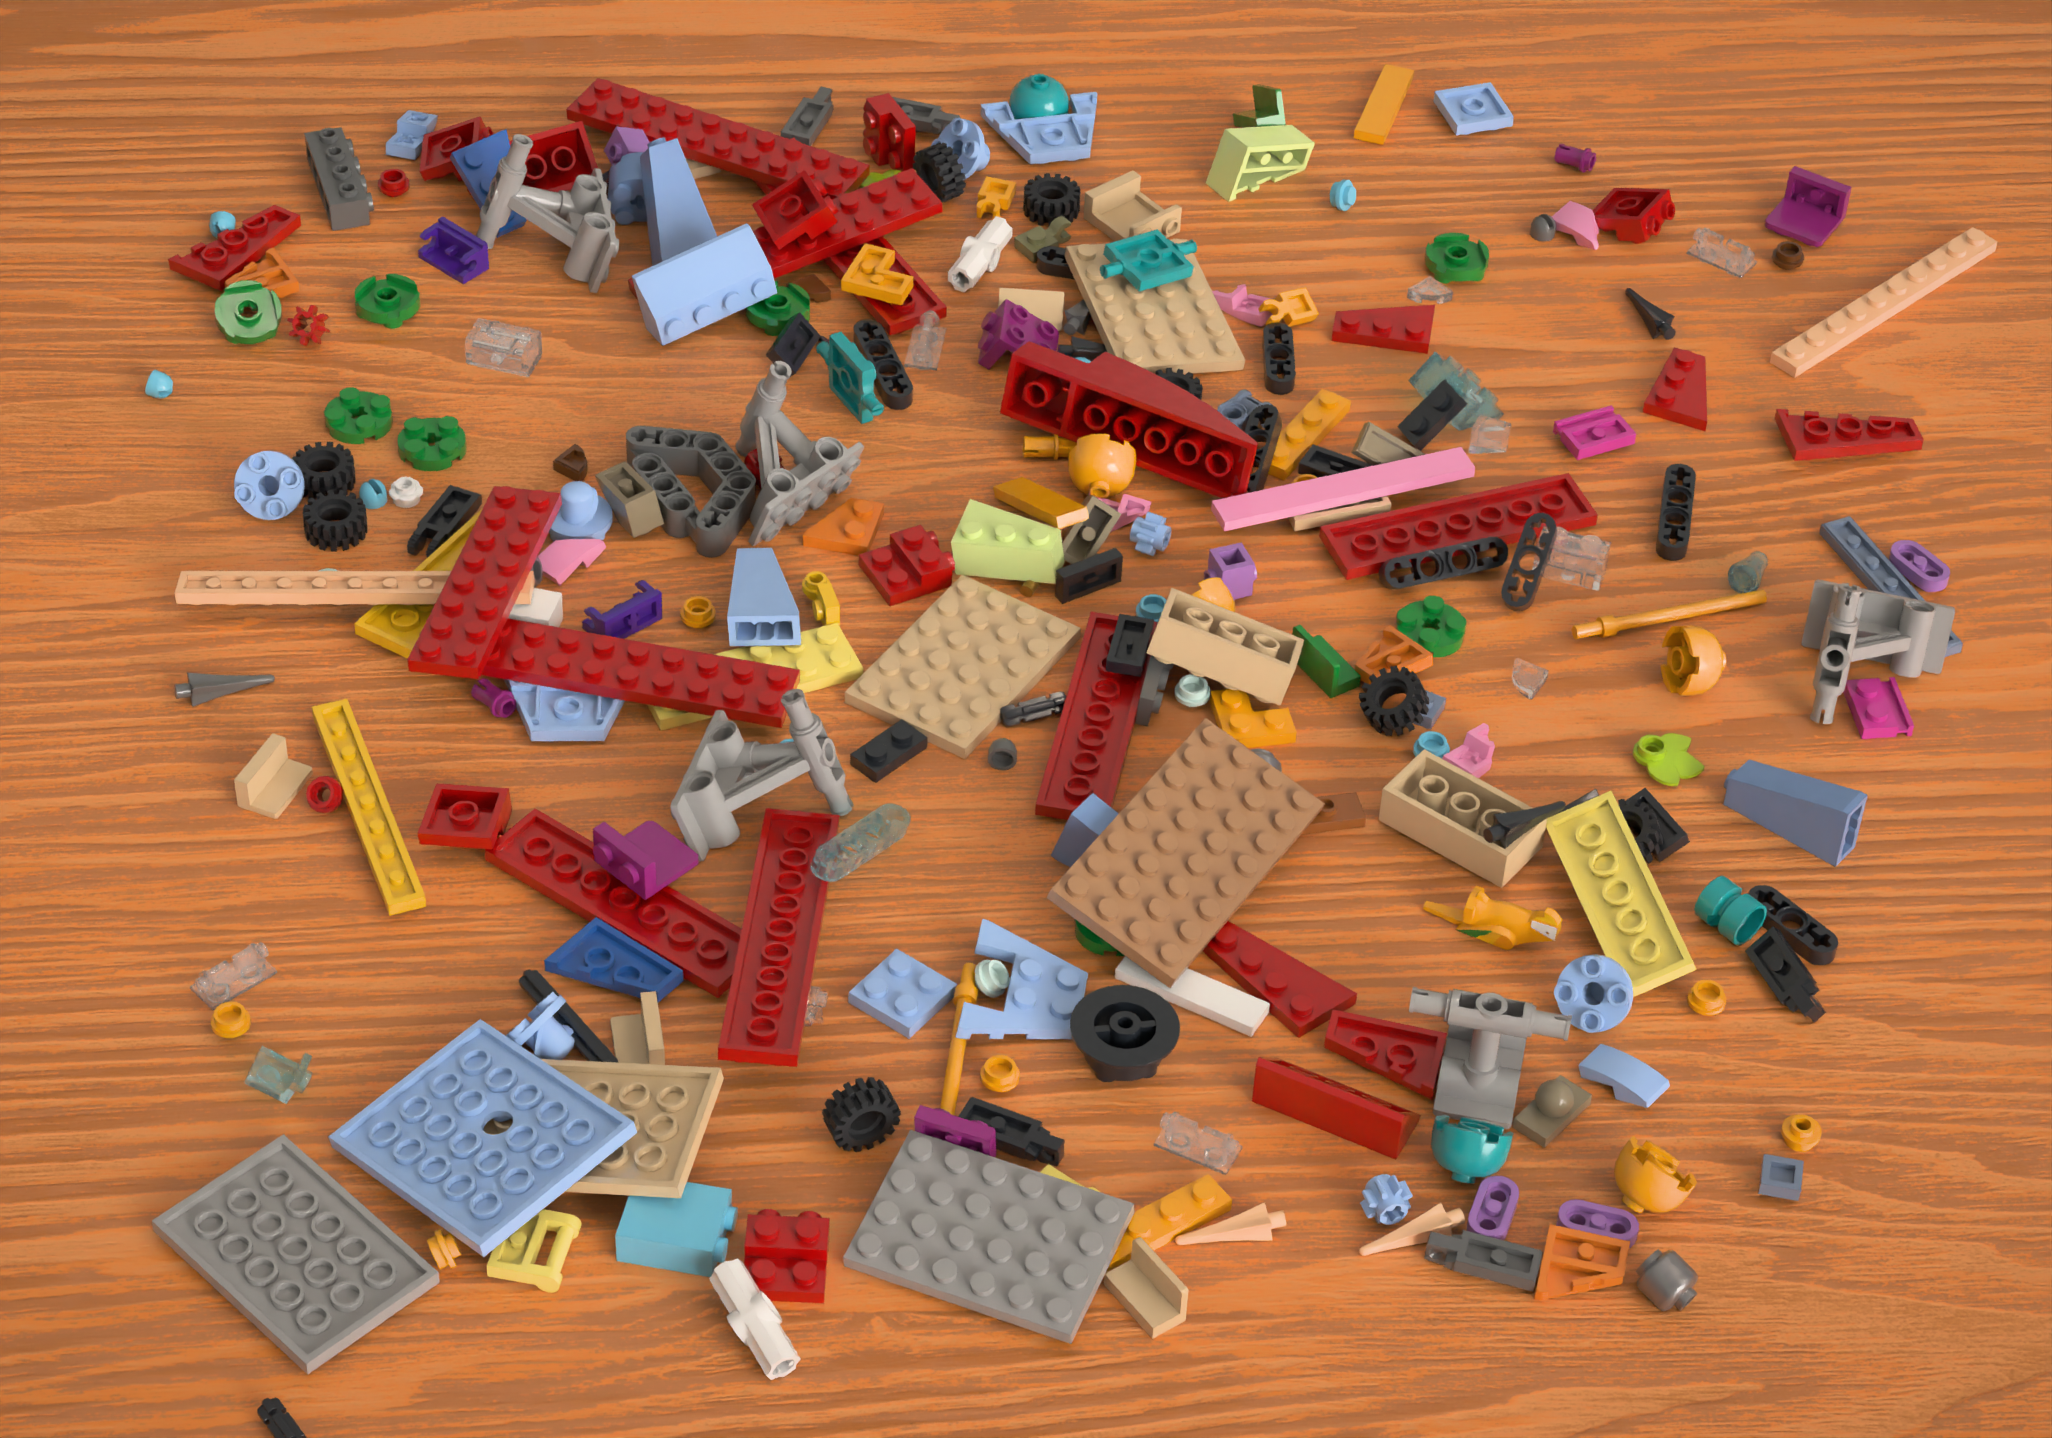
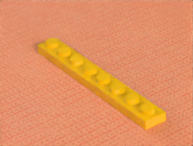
M348 699L313 706L312 715L336 779L343 788L344 800L389 916L426 907L424 891Z

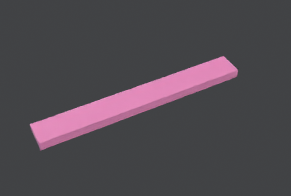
M1462 447L1213 500L1211 511L1222 529L1228 531L1474 477L1475 466Z

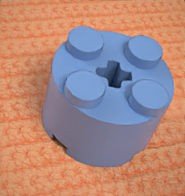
M643 152L629 153L622 156L621 161L615 166L613 164L609 171L608 200L611 201V212L615 215V220L622 225H629L633 221L647 222L640 156Z

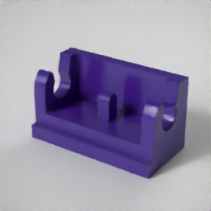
M442 216L438 219L437 223L421 233V239L428 240L431 236L432 239L427 245L418 250L419 258L458 282L465 284L489 269L487 242Z
M640 580L635 583V586L643 593L636 592L633 594V598L615 605L614 608L601 614L594 607L584 609L585 614L591 620L589 618L583 620L582 628L588 633L625 639L662 619V592L658 589L655 590L646 581Z

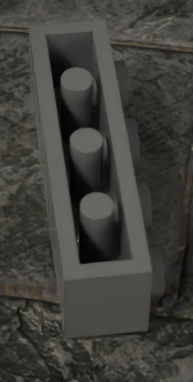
M342 127L325 128L320 131L304 133L307 160L332 231L370 225L369 212L374 211L371 193H367L366 179L364 174L361 175L358 157H354L351 138H345Z

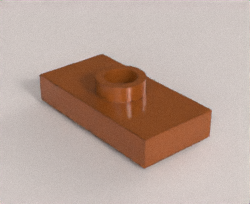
M1357 792L1316 797L1325 804L1320 813L1301 835L1365 827L1366 816Z

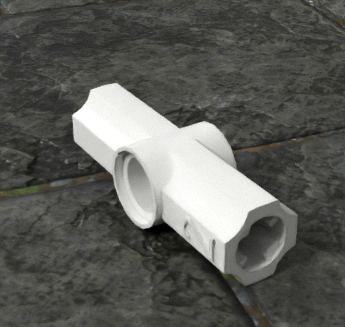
M995 216L993 220L987 221L976 237L968 236L965 239L960 257L948 271V281L952 283L955 290L966 292L967 289L975 286L985 271L993 272L995 270L1002 249L1012 238L1013 228L1008 225L1006 219Z
M737 1258L732 1261H724L713 1269L714 1272L709 1280L729 1312L727 1315L728 1322L741 1341L750 1347L768 1378L773 1380L778 1377H785L796 1369L800 1357L780 1325L782 1318L771 1300L759 1290L741 1260Z

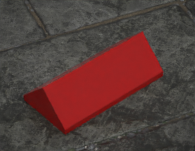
M582 121L527 136L533 141V146L525 162L527 173L522 185L557 193L560 190L569 191L572 189L578 175H591L594 168L598 169Z
M1258 1057L1255 1068L1252 1102L1395 1160L1398 1158L1421 1117L1420 1114L1282 1059Z

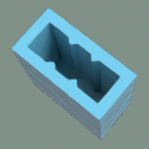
M687 1182L681 1198L628 1196L615 1235L617 1261L711 1277L717 1262L723 1263L725 1261L728 1250V1238H725L727 1231L733 1232L737 1222L738 1207L732 1206V1189Z

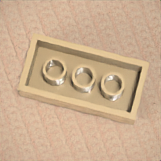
M1171 588L1146 653L1154 656L1161 663H1173L1183 667L1197 677L1206 676L1219 681L1228 689L1242 690L1252 694L1261 702L1281 705L1295 672L1304 639Z
M1425 749L1383 788L1379 812V821L1501 888L1542 848L1547 819H1545L1506 848L1503 847L1499 840L1488 843L1484 839L1483 831L1493 826V814L1532 809V807Z

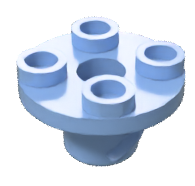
M959 117L953 119L943 129L939 138L932 142V145L940 142L941 144L946 143L947 147L950 146L953 149L952 154L958 155L959 159L957 162L958 164L962 163L963 169H961V173H965L966 179L975 171L983 170L990 160V150L984 142L982 130L976 123Z
M261 451L249 456L239 466L234 479V495L237 502L249 514L263 520H276L287 516L297 508L304 494V478L299 466L289 456L277 451Z
M572 481L565 484L560 491L562 505L550 528V538L553 541L565 539L604 540L605 533L610 529L613 521L612 508L609 503L597 495L595 488L585 482Z
M1591 954L1573 960L1563 969L1554 989V997L1562 1015H1572L1571 1024L1589 1033L1602 1032L1617 1026L1628 1015L1633 1002V986L1628 973L1618 962L1607 956Z
M552 991L527 1014L532 1019L531 1022L525 1018L506 1036L520 1046L526 1043L539 1059L562 1060L574 1046L575 1040L571 1036L574 1032L569 1026L561 1025L553 1015L566 1000L561 994L557 996Z

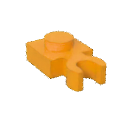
M986 176L978 193L976 217L981 219L982 214L987 212L993 214V219L995 216L1000 217V210H1008L1016 194V182Z
M1306 287L1279 293L1275 299L1265 300L1258 308L1259 312L1269 311L1273 314L1265 322L1266 326L1271 323H1279L1280 320L1284 319L1286 325L1290 327L1312 322L1319 315Z

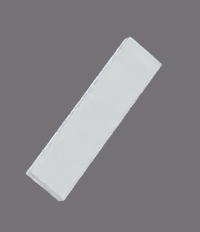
M1126 956L1115 970V979L1155 992L1173 1004L1250 1037L1253 1036L1269 1013L1270 1003L1188 968L1171 988L1167 987Z

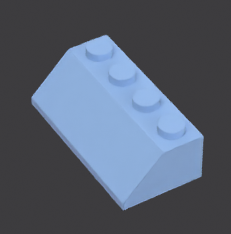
M747 223L632 275L646 329L662 346L777 294L771 266L751 227Z

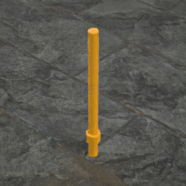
M1762 589L1620 617L1607 615L1597 617L1594 622L1573 625L1571 631L1574 639L1599 635L1601 638L1616 635L1617 631L1766 603L1767 595L1765 590Z
M965 963L963 965L960 984L956 986L953 1003L956 1006L940 1103L941 1109L948 1111L954 1116L967 1040L956 1038V1032L964 1002L976 1005L978 989L975 987L976 965L973 963Z

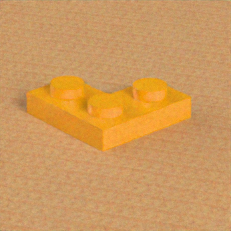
M865 243L841 279V290L858 296H866L887 303L902 305L913 288V276L889 271L895 261L894 250Z
M1231 689L1210 691L1209 702L1217 726L1247 748L1296 743L1297 732L1288 708L1253 712L1247 692Z

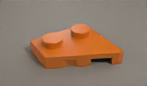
M274 247L266 251V259L257 264L252 261L244 267L242 272L234 274L225 281V288L234 282L242 280L257 281L262 283V287L267 288L270 292L272 289L279 298L299 292L298 280Z
M848 499L804 532L803 546L857 556L870 551L884 515V503L866 499Z
M1388 625L1383 629V638L1380 642L1374 641L1369 646L1368 653L1362 655L1357 661L1355 671L1361 676L1360 680L1367 684H1371L1369 677L1372 674L1378 678L1381 676L1379 670L1383 668L1386 669L1387 673H1390L1391 666H1397L1399 671H1401L1402 667L1408 668L1410 673L1413 671L1417 674L1433 666V654L1393 626Z
M1550 1224L1534 1299L1545 1300L1621 1285L1630 1241Z

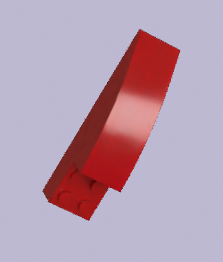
M1028 341L1011 355L1000 414L1076 443L1079 438L1087 435L1108 434L1111 441L1122 445L1124 440L1130 443L1135 449L1136 466L1222 499L1246 494L1258 442L1212 406L1188 391L1106 351L1090 363H1086Z

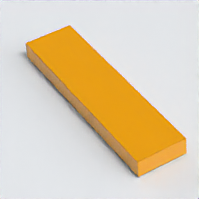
M1388 64L1384 65L1355 128V139L1384 144L1411 85L1414 70Z
M1020 477L993 486L995 498L1058 529L1089 519L1086 506L1027 478Z

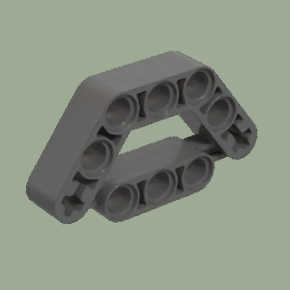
M635 426L629 429L626 433L627 463L655 490L664 522L661 527L668 535L675 538L690 536L696 543L697 552L704 557L713 558L723 555L750 518V513L756 502L755 476L725 440L716 433L652 426ZM676 475L699 477L712 492V497L701 512L695 506L693 496Z

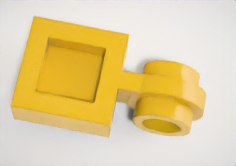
M819 571L808 573L802 581V591L808 599L813 600L812 609L815 620H821L823 626L838 623L840 626V604L829 579L824 573Z

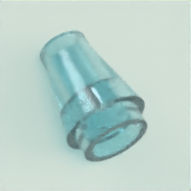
M1755 551L1730 567L1728 581L1734 591L1746 593L1756 591L1759 588L1765 568L1768 566L1766 555Z

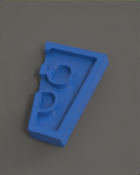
M507 129L451 153L450 159L480 210L489 193V187L497 172L499 161L507 156L510 149ZM512 210L507 224L499 229L496 237L498 238L524 226L527 221L526 218Z
M597 917L544 960L545 971L638 998H641L640 993L656 991L658 1003L683 982L682 969Z

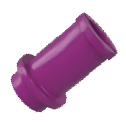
M1560 143L1556 149L1554 160L1556 163L1577 167L1580 172H1585L1586 170L1591 171L1596 162V153H1593L1590 148L1582 150Z
M486 678L478 680V683L486 688L485 690L474 684L471 692L472 697L489 707L491 714L495 717L506 718L515 711L517 703L510 691H502Z

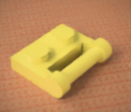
M546 1209L541 1210L492 1250L487 1263V1276L533 1284L545 1292L553 1293L558 1291L563 1278L560 1272L572 1239L576 1238L582 1226L581 1220L572 1214ZM547 1230L555 1231L557 1235L546 1265H536L535 1262Z

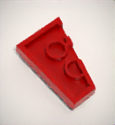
M1435 304L1336 311L1331 341L1428 354Z
M1674 347L1644 402L1643 413L1706 431L1707 391L1705 356Z
M1333 1009L1325 1036L1324 1048L1432 1100L1447 1033Z

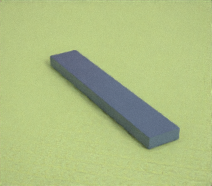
M1850 516L1821 524L1819 534L1868 590L1925 601ZM1952 630L1945 657L1961 653L1963 643Z

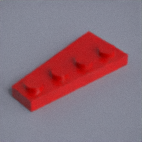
M273 205L242 221L241 228L226 229L217 234V240L207 245L200 242L191 247L190 254L184 257L177 254L169 258V269L222 291L225 288L226 280L234 274L242 272L244 267L252 261L256 263L266 255L268 249L276 247L301 226L300 215Z
M1776 409L1774 418L1794 461L1921 450L1924 441L1912 418L1870 415L1868 420H1859L1853 417L1852 414L1838 413V418L1819 417V412L1804 411V416L1788 415V409Z
M1229 921L1225 923L1202 951L1250 995L1270 1003L1269 1012L1298 1038L1330 1020L1333 1009L1345 1011L1356 1004V992Z

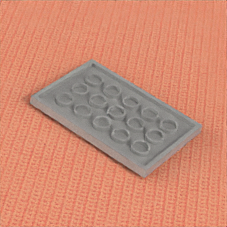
M910 1130L843 1256L844 1266L1072 1344L1134 1215V1203Z
M284 1134L152 1220L153 1231L307 1375L440 1283L439 1272Z

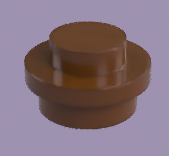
M1785 241L1779 243L1777 248L1774 249L1772 260L1780 268L1791 270L1803 264L1804 254L1800 245Z

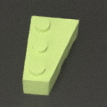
M1293 125L1225 129L1205 184L1230 202L1235 200L1236 194L1248 189L1254 192L1259 189V184L1272 180L1275 183L1304 171L1315 142Z
M972 499L969 500L951 541L955 573L957 575L1020 581L1031 580L1040 583L1056 584V570L1062 568L1065 562L1060 529Z

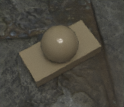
M1371 422L1363 425L1351 452L1365 460L1366 463L1374 466L1425 455L1423 452Z
M1561 1075L1556 1079L1548 1080L1540 1085L1535 1094V1099L1514 1118L1513 1128L1545 1148L1591 1104L1592 1094Z

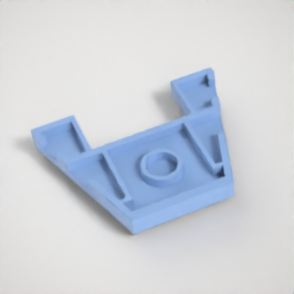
M1097 92L1070 94L1069 105L1073 112L1071 114L1014 119L1008 101L981 104L980 115L1029 164H1046L1048 162L1065 160L1075 161L1090 158L1097 108Z
M504 679L509 691L514 695L517 703L516 708L531 741H605L625 702L619 699Z
M982 919L974 953L1013 964L1005 1004L1002 1012L964 1002L956 1038L970 1039L971 1034H988L989 1039H1003L1004 1034H1025L1026 1039H1072L1070 1019L1075 1006L1084 998L1088 973L995 923Z

